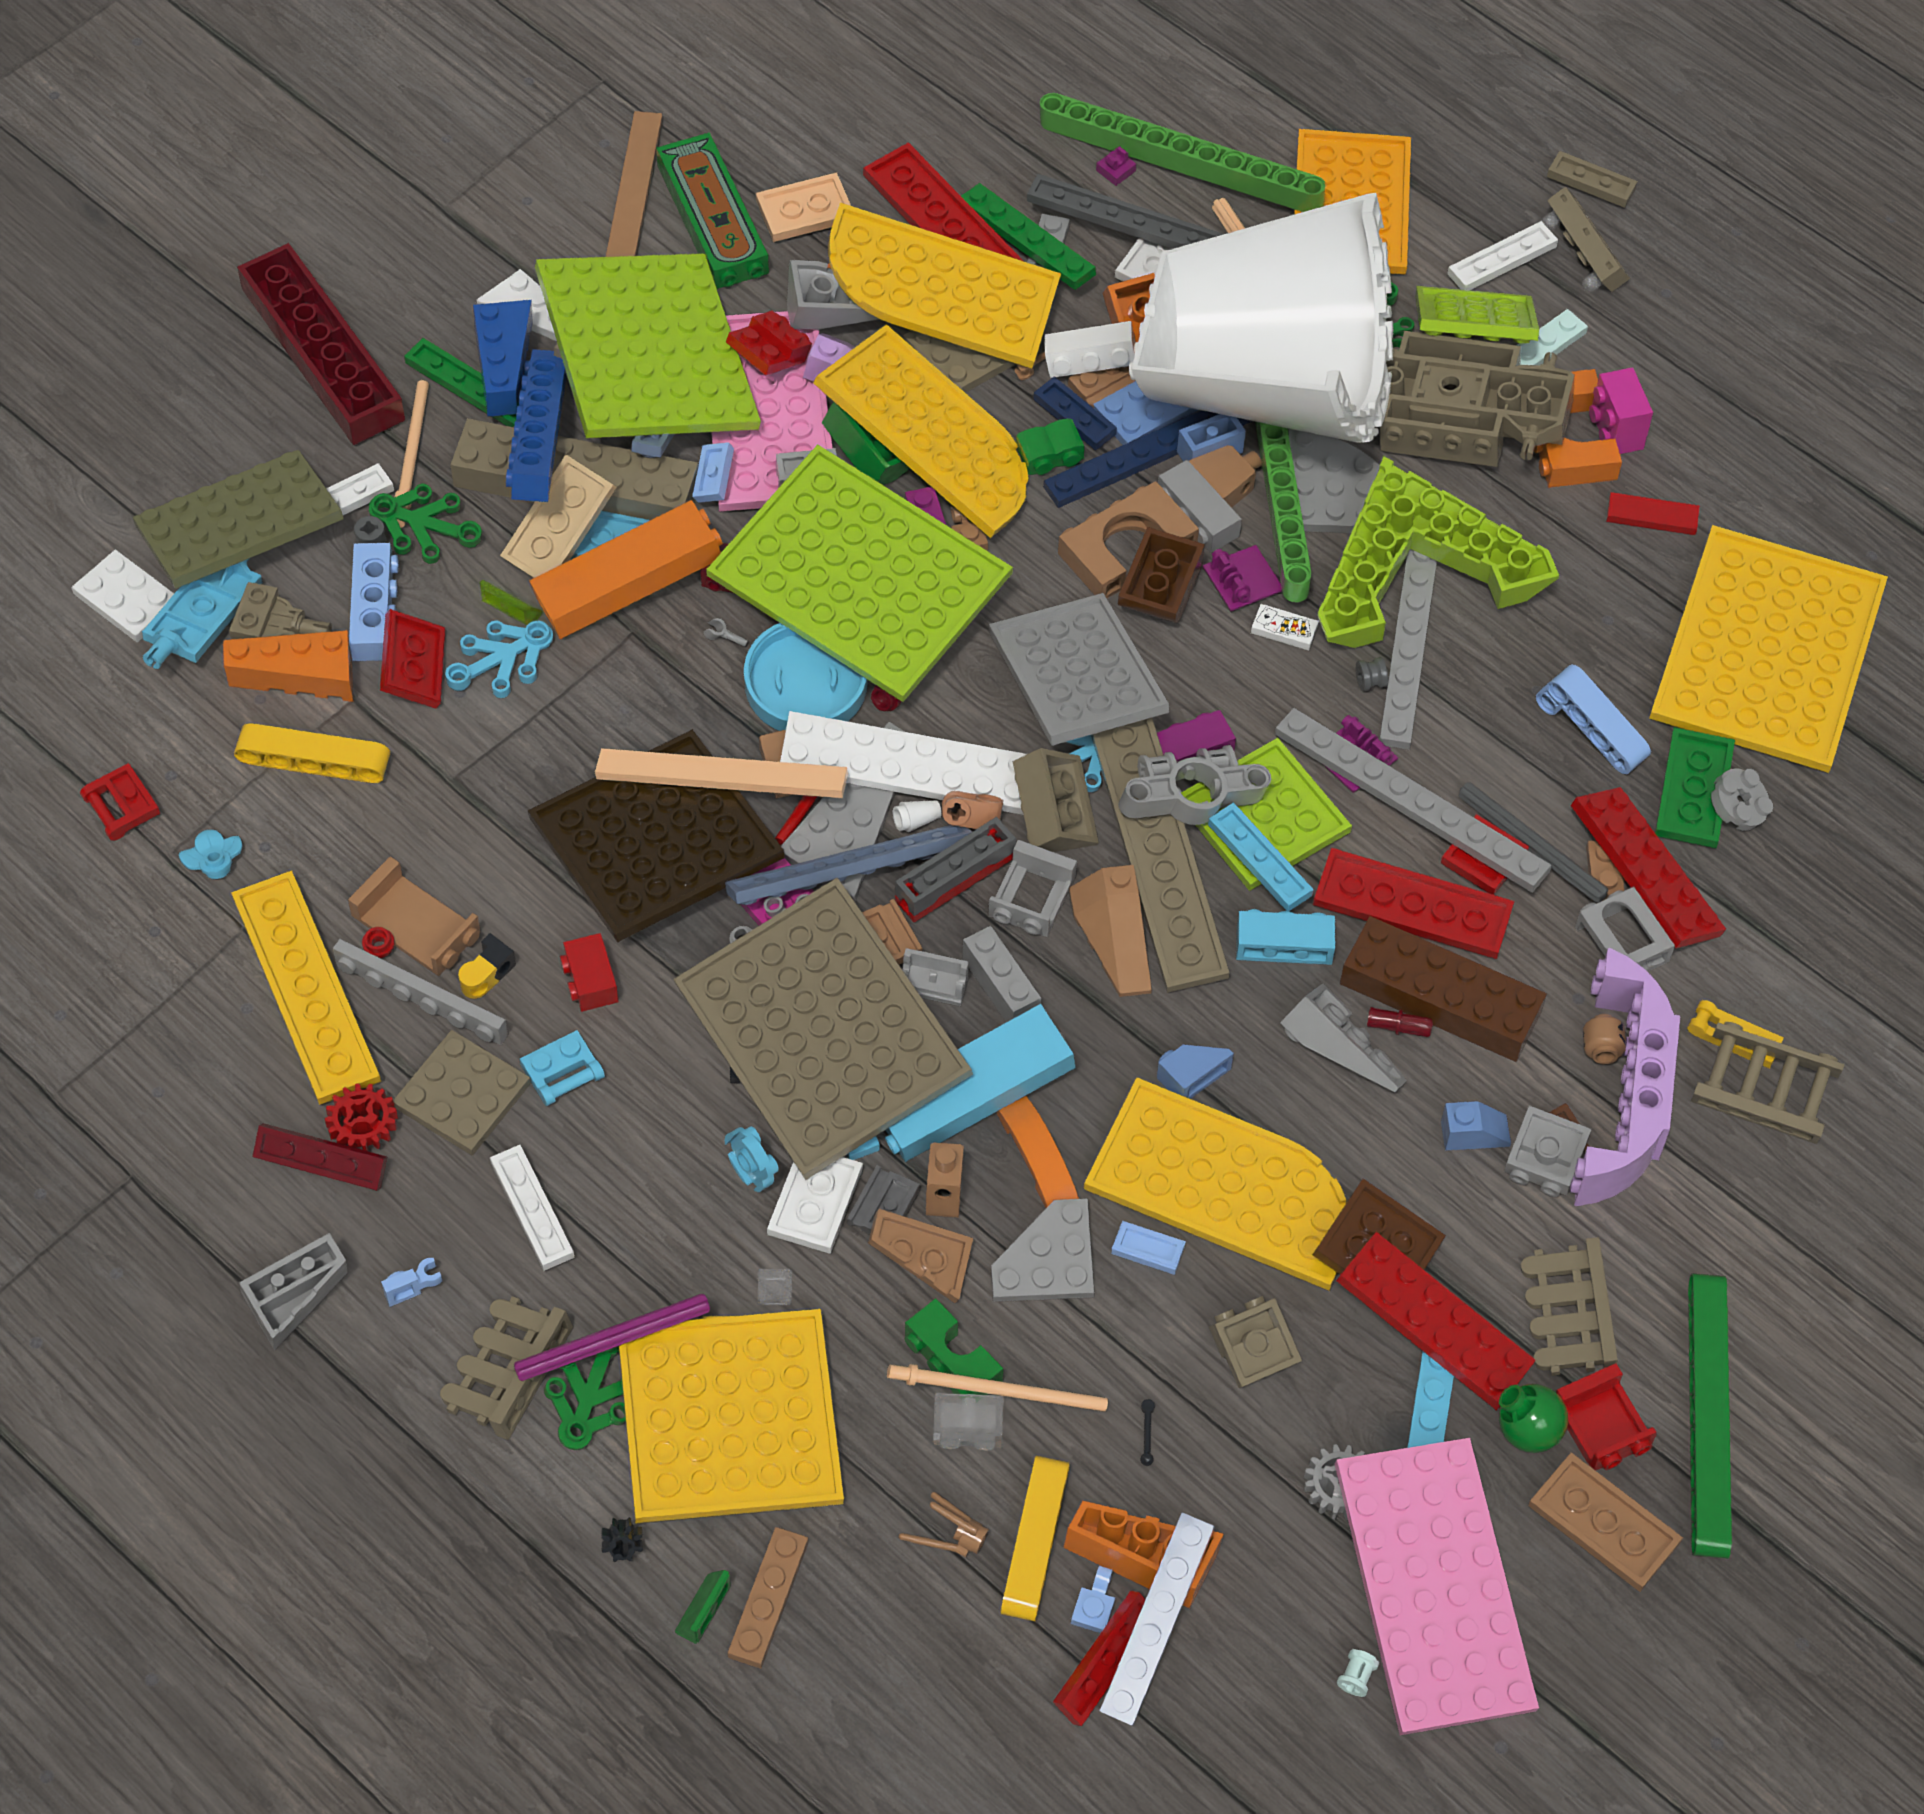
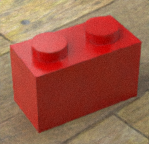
M601 933L563 942L565 955L559 956L564 975L570 973L572 982L567 983L572 1001L578 1000L581 1012L618 1003L617 986Z

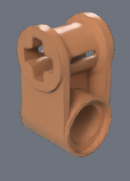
M951 791L942 800V815L948 824L976 830L995 817L1000 820L1004 800L993 795ZM955 803H959L961 806L957 813H953L951 810Z

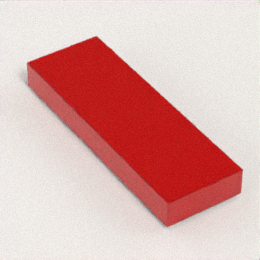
M1610 492L1606 522L1696 535L1700 505Z

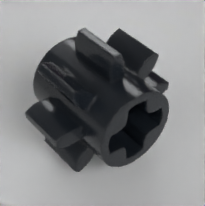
M630 1517L627 1520H616L613 1518L609 1529H601V1539L604 1540L602 1542V1553L610 1552L613 1562L626 1559L632 1561L635 1551H643V1541L641 1540L643 1537L642 1527L635 1528L631 1523Z

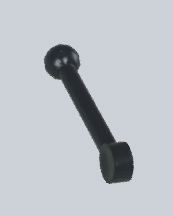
M1150 1399L1144 1400L1141 1405V1410L1145 1414L1144 1454L1140 1457V1461L1144 1466H1150L1154 1461L1151 1454V1413L1154 1412L1155 1403Z

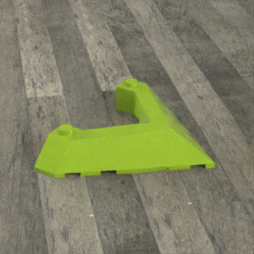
M1384 456L1317 616L1328 642L1356 648L1382 641L1386 622L1379 603L1410 549L1487 583L1498 609L1528 601L1559 579V573L1548 549L1539 544L1536 547L1522 539L1523 535L1504 524L1498 525L1486 518L1485 513L1444 490H1438L1432 486V483L1409 471L1407 473L1393 465L1394 462Z

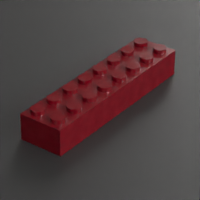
M289 243L237 267L243 292L352 445L405 421L402 398Z

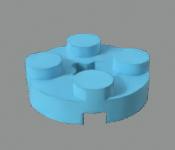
M752 1126L746 1129L739 1127L725 1136V1145L731 1142L733 1150L728 1153V1157L741 1180L747 1186L754 1183L757 1186L754 1189L756 1192H761L771 1186L774 1182L773 1174L778 1172L779 1168L773 1156L766 1154L761 1146V1138L756 1129Z

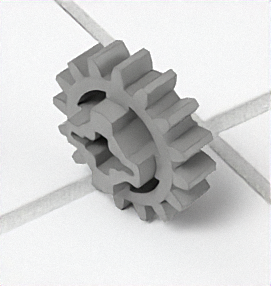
M1335 1444L1333 1445L1332 1453L1329 1454L1323 1448L1320 1450L1319 1459L1315 1457L1310 1459V1468L1306 1469L1304 1478L1308 1480L1305 1482L1304 1492H1313L1310 1495L1309 1503L1315 1504L1319 1502L1320 1514L1328 1509L1331 1511L1332 1519L1335 1520L1338 1513H1343L1345 1519L1348 1520L1340 1484H1338L1335 1465L1332 1467L1330 1465L1335 1464L1337 1459L1364 1455V1451L1361 1450L1357 1455L1352 1454V1446L1348 1445L1345 1452H1340L1338 1445Z

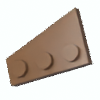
M878 1209L875 1212L868 1244L952 1302L956 1303L959 1300L973 1238Z

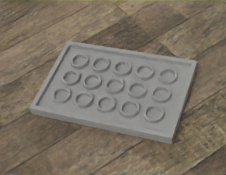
M1104 593L989 624L992 639L1051 746L1169 713L1168 701Z

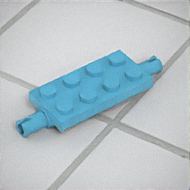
M249 559L181 586L142 631L143 640L153 644L143 655V660L148 666L151 667L154 664L153 668L159 669L170 653L179 655L194 663L201 658L234 618L247 583L262 584L261 575L248 568L247 561Z

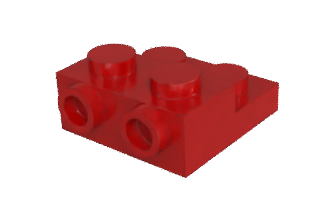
M772 310L753 316L748 327L729 332L726 339L728 345L764 375L805 363L812 345L805 333L791 327L786 317L780 316Z

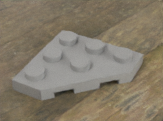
M1088 1199L1054 1200L991 1265L993 1302L1094 1297Z

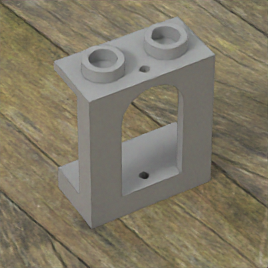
M1018 840L1013 849V861L996 896H991L989 899V916L1000 923H1010L1021 927L1030 934H1040L1048 937L1068 895L1069 888L1075 880L1077 861ZM1027 871L1055 881L1041 913L1012 904Z
M1634 887L1626 891H1615L1606 900L1597 904L1595 902L1589 903L1579 912L1575 926L1576 930L1579 931L1586 928L1604 955H1606L1607 949L1611 948L1629 957L1647 972L1670 962L1675 945ZM1627 908L1632 912L1652 941L1651 944L1629 954L1625 952L1604 921L1605 918Z

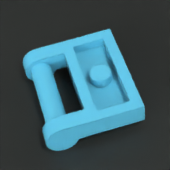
M578 1030L520 1058L521 1067L526 1075L530 1077L532 1085L546 1106L556 1102L555 1098L593 1079L598 1081L605 1077L600 1063L594 1058ZM584 1065L586 1066V1069L550 1087L547 1085Z

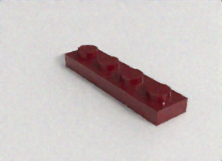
M265 1123L258 1127L252 1156L376 1191L381 1189L388 1158L380 1154Z

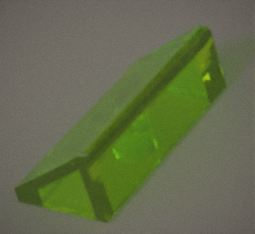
M485 580L480 581L482 601L521 623L528 625L532 621H537L543 615L541 609L501 587Z

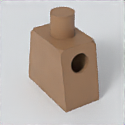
M1229 445L1189 460L1231 508L1253 490L1256 476L1255 469L1262 465L1261 459L1255 451L1241 456L1233 446Z
M935 1142L930 1144L926 1215L959 1218L964 1161L963 1145ZM939 1189L950 1191L949 1196H939L937 1194Z

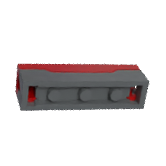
M995 817L896 880V903L915 923L1013 860L1016 838Z

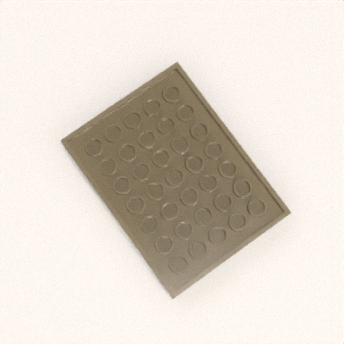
M835 878L673 979L805 1180L973 1075L968 1063L838 878Z

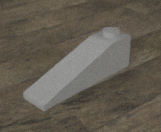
M790 260L787 309L790 326L794 329H824L879 319L863 310L846 295L834 277L832 269L827 268V263Z
M1321 984L1306 995L1280 1022L1285 1027V1033L1293 1041L1300 1042L1303 1046L1393 1092H1396L1407 1081L1383 1051L1372 1048L1369 1039L1370 1034L1365 1028L1359 1029L1354 1026L1349 1019L1352 1012L1324 984Z

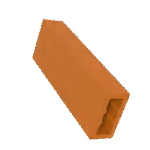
M690 500L529 580L537 601L559 639H562L712 564L720 555L719 546L723 542L716 528L710 530L708 527L711 523L704 509L698 510L693 501Z

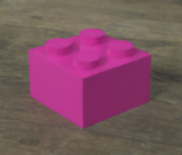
M1634 368L1600 374L1597 387H1594L1593 403L1589 407L1590 419L1593 423H1596L1599 429L1600 440L1616 439L1620 454L1643 450L1653 411Z

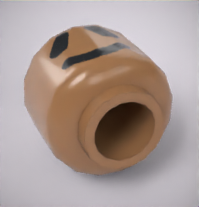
M1608 1014L1597 1015L1586 1022L1583 1027L1585 1054L1599 1064H1610L1617 1061L1626 1051L1624 1024L1619 1019Z

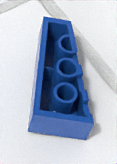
M532 300L473 305L474 329L487 417L517 414L524 364L529 348L530 331L533 325Z

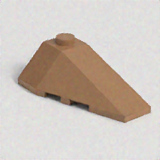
M1134 865L1101 868L1069 888L1074 919L1086 934L1087 942L1092 950L1094 949L1103 964L1102 967L1119 997L1151 994V981Z

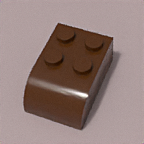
M1147 527L1118 595V606L1178 623L1202 568L1205 544Z

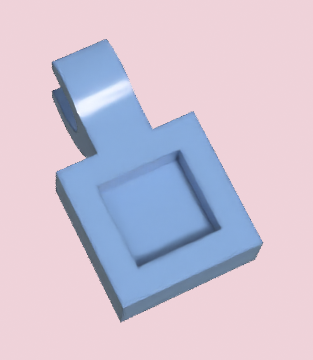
M426 1258L421 1261L416 1272H414L413 1268L408 1271H397L386 1280L381 1281L389 1307L420 1295V1290L425 1287H433L442 1282L440 1272L433 1275L426 1274L429 1269L436 1267L434 1258Z
M1099 1566L1092 1590L1081 1588L1071 1624L1098 1633L1103 1631L1109 1622L1115 1603L1114 1597L1106 1595L1112 1578V1569Z

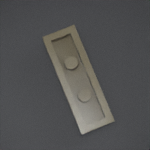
M1562 151L1558 152L1547 174V177L1624 208L1633 195L1638 182Z

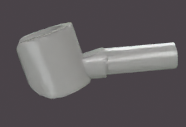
M716 618L708 622V624L716 628L717 632L713 629H706L704 635L707 639L715 640L721 636L745 647L748 640L727 630L726 624L722 619Z

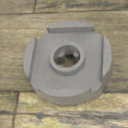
M1734 768L1716 778L1714 782L1716 783L1715 790L1711 793V799L1717 814L1726 823L1733 822L1735 825H1738L1736 829L1747 831L1763 823L1767 815L1772 812L1773 803L1769 799L1765 787L1760 782L1758 773L1753 769L1742 770ZM1740 795L1743 798L1744 802H1739L1737 796Z

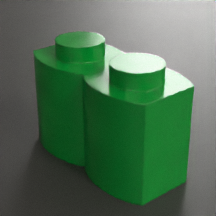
M1072 419L1058 420L1045 427L1030 428L1016 435L1017 450L1022 461L1026 463L1029 475H1043L1050 472L1056 466H1074L1084 459V444Z

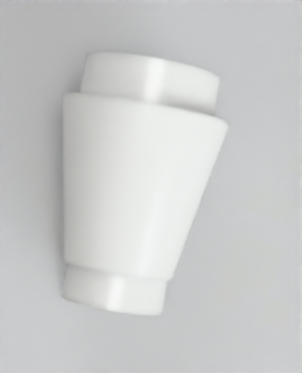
M937 800L900 802L899 806L893 808L894 823L899 831H913L942 816L941 807Z

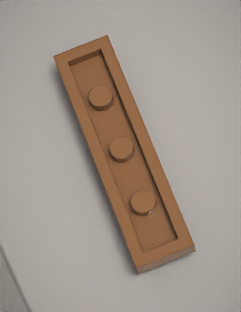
M775 1527L728 1650V1658L760 1669L762 1668L808 1546V1537Z

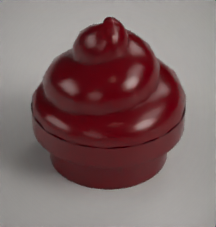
M875 685L871 693V700L878 710L893 711L901 704L899 699Z

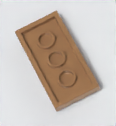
M1573 1453L1567 1456L1530 1500L1528 1505L1639 1592L1643 1590L1683 1539L1682 1536Z

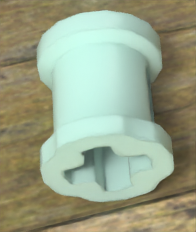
M1352 1649L1348 1655L1350 1659L1344 1675L1339 1676L1337 1685L1349 1694L1364 1697L1368 1691L1367 1682L1372 1671L1377 1670L1379 1661L1365 1651Z

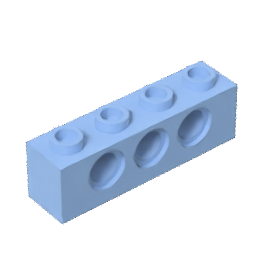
M390 543L354 544L349 647L352 661L382 660L385 614L389 609L396 611V605H392V598H397L398 593L397 580H393V573H398L399 569L398 555H392Z

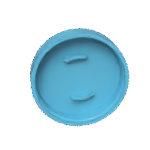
M781 623L764 631L751 645L745 659L744 684L747 700L755 714L767 725L778 731L786 730L789 711L848 722L858 712L864 702L867 692V679Z

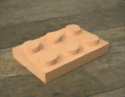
M837 173L756 193V202L773 242L831 228L839 204L844 203L851 206Z

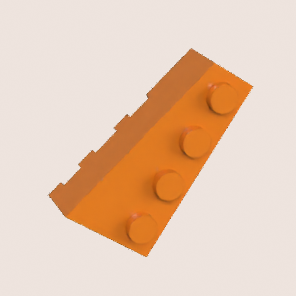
M347 630L223 640L224 669L230 687L269 691L272 688L284 690L285 694L297 695V692L315 694V697L328 699V696L342 697L343 701L354 702L352 657Z
M1082 1501L1068 1527L1064 1548L1102 1567L1112 1569L1113 1572L1150 1589L1176 1526L1161 1523L1159 1518L1147 1515L1146 1518L1128 1515V1512L1125 1510ZM1213 1531L1183 1606L1189 1609L1218 1555L1223 1533Z

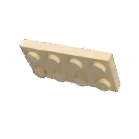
M565 455L552 475L548 502H534L500 556L533 578L570 561L617 487L568 455Z

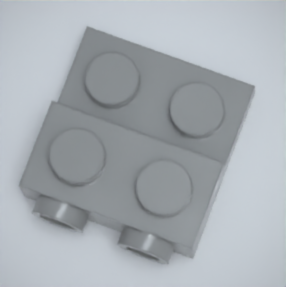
M1529 1106L1504 1172L1510 1174L1509 1178L1517 1184L1527 1185L1530 1181L1540 1185V1190L1549 1196L1558 1197L1560 1193L1567 1196L1575 1174L1577 1159L1581 1158L1592 1129Z

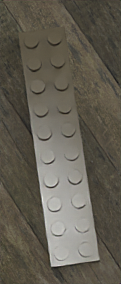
M1148 718L1092 734L1091 737L1129 865H1134L1140 903L1167 993L1229 979V969L1185 824L1175 819L1171 814L1129 818L1121 813L1118 803L1127 783L1131 779L1139 778L1137 766L1139 756H1163L1153 719Z

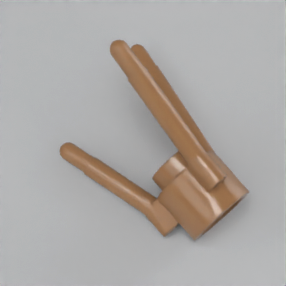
M932 1492L931 1498L936 1502H931L930 1507L958 1525L953 1539L959 1541L958 1544L904 1533L899 1534L900 1540L953 1551L966 1557L969 1551L975 1554L979 1552L989 1529L971 1519L936 1492Z

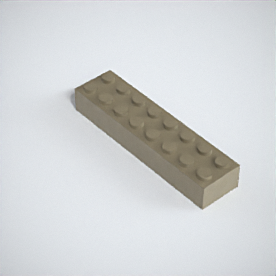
M467 418L450 464L454 487L511 498L512 487H506L507 469H509V455L511 453L512 437H514V427ZM558 436L553 473L564 456L568 455L617 487L602 511L652 520L690 500L694 503L695 499L692 496L698 471V462L666 456L648 458L639 453L631 452L632 450Z

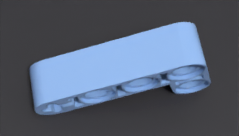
M1573 664L1569 665L1537 693L1536 701L1543 711L1549 715H1555L1563 709L1620 773L1629 774L1650 755L1651 751L1648 743L1580 667Z

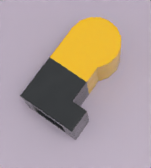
M491 933L481 941L483 952L474 961L465 963L459 969L458 976L461 991L468 998H481L516 966L514 951Z

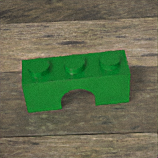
M936 1298L905 1322L904 1339L906 1344L914 1353L920 1352L928 1360L927 1365L931 1371L1003 1382V1367L981 1345L966 1355L955 1354L947 1348V1344L958 1336V1321ZM950 1388L959 1400L963 1401L965 1399L971 1407L988 1395L987 1393Z

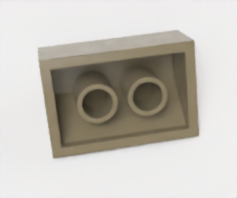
M1040 748L1012 761L1015 781L1018 785L1021 800V810L1024 814L1027 828V839L1030 844L1051 852L1099 844L1079 755Z

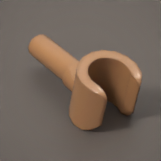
M1045 351L1036 356L1033 366L1046 359ZM1016 364L1018 367L1014 371L1020 380H1026L1033 375V368Z

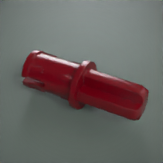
M1370 1007L1367 1027L1395 1031L1396 1035L1402 1032L1429 1037L1432 1033L1433 1020L1427 1017L1405 1014L1401 1009L1399 1012Z

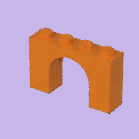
M1595 369L1572 371L1575 377L1573 403L1570 413L1589 411V407L1594 399V387H1597L1598 383ZM1564 437L1562 445L1546 443L1534 447V452L1539 453L1540 474L1545 476L1548 488L1618 480L1622 460L1616 439L1577 442Z

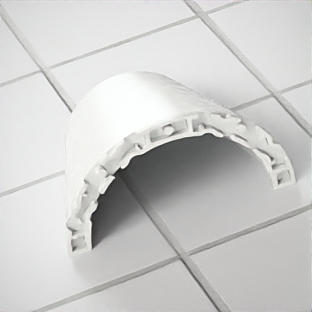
M1377 193L1365 194L1161 252L1159 264L1155 265L1154 283L1150 284L1149 302L1145 304L1144 322H1141L1139 327V341L1134 346L1135 357L1129 365L1130 377L1132 380H1136L1143 394L1155 401L1357 443L1372 441L1373 436H1377L1379 433L1378 428L1374 427L1382 426L1385 418L1392 373L1388 372L1386 361L1393 360V321H1386V318H1391L1392 316L1391 306H1387L1386 295L1387 293H1392L1391 277L1388 265L1387 243L1382 242V238L1379 236V230L1384 228Z

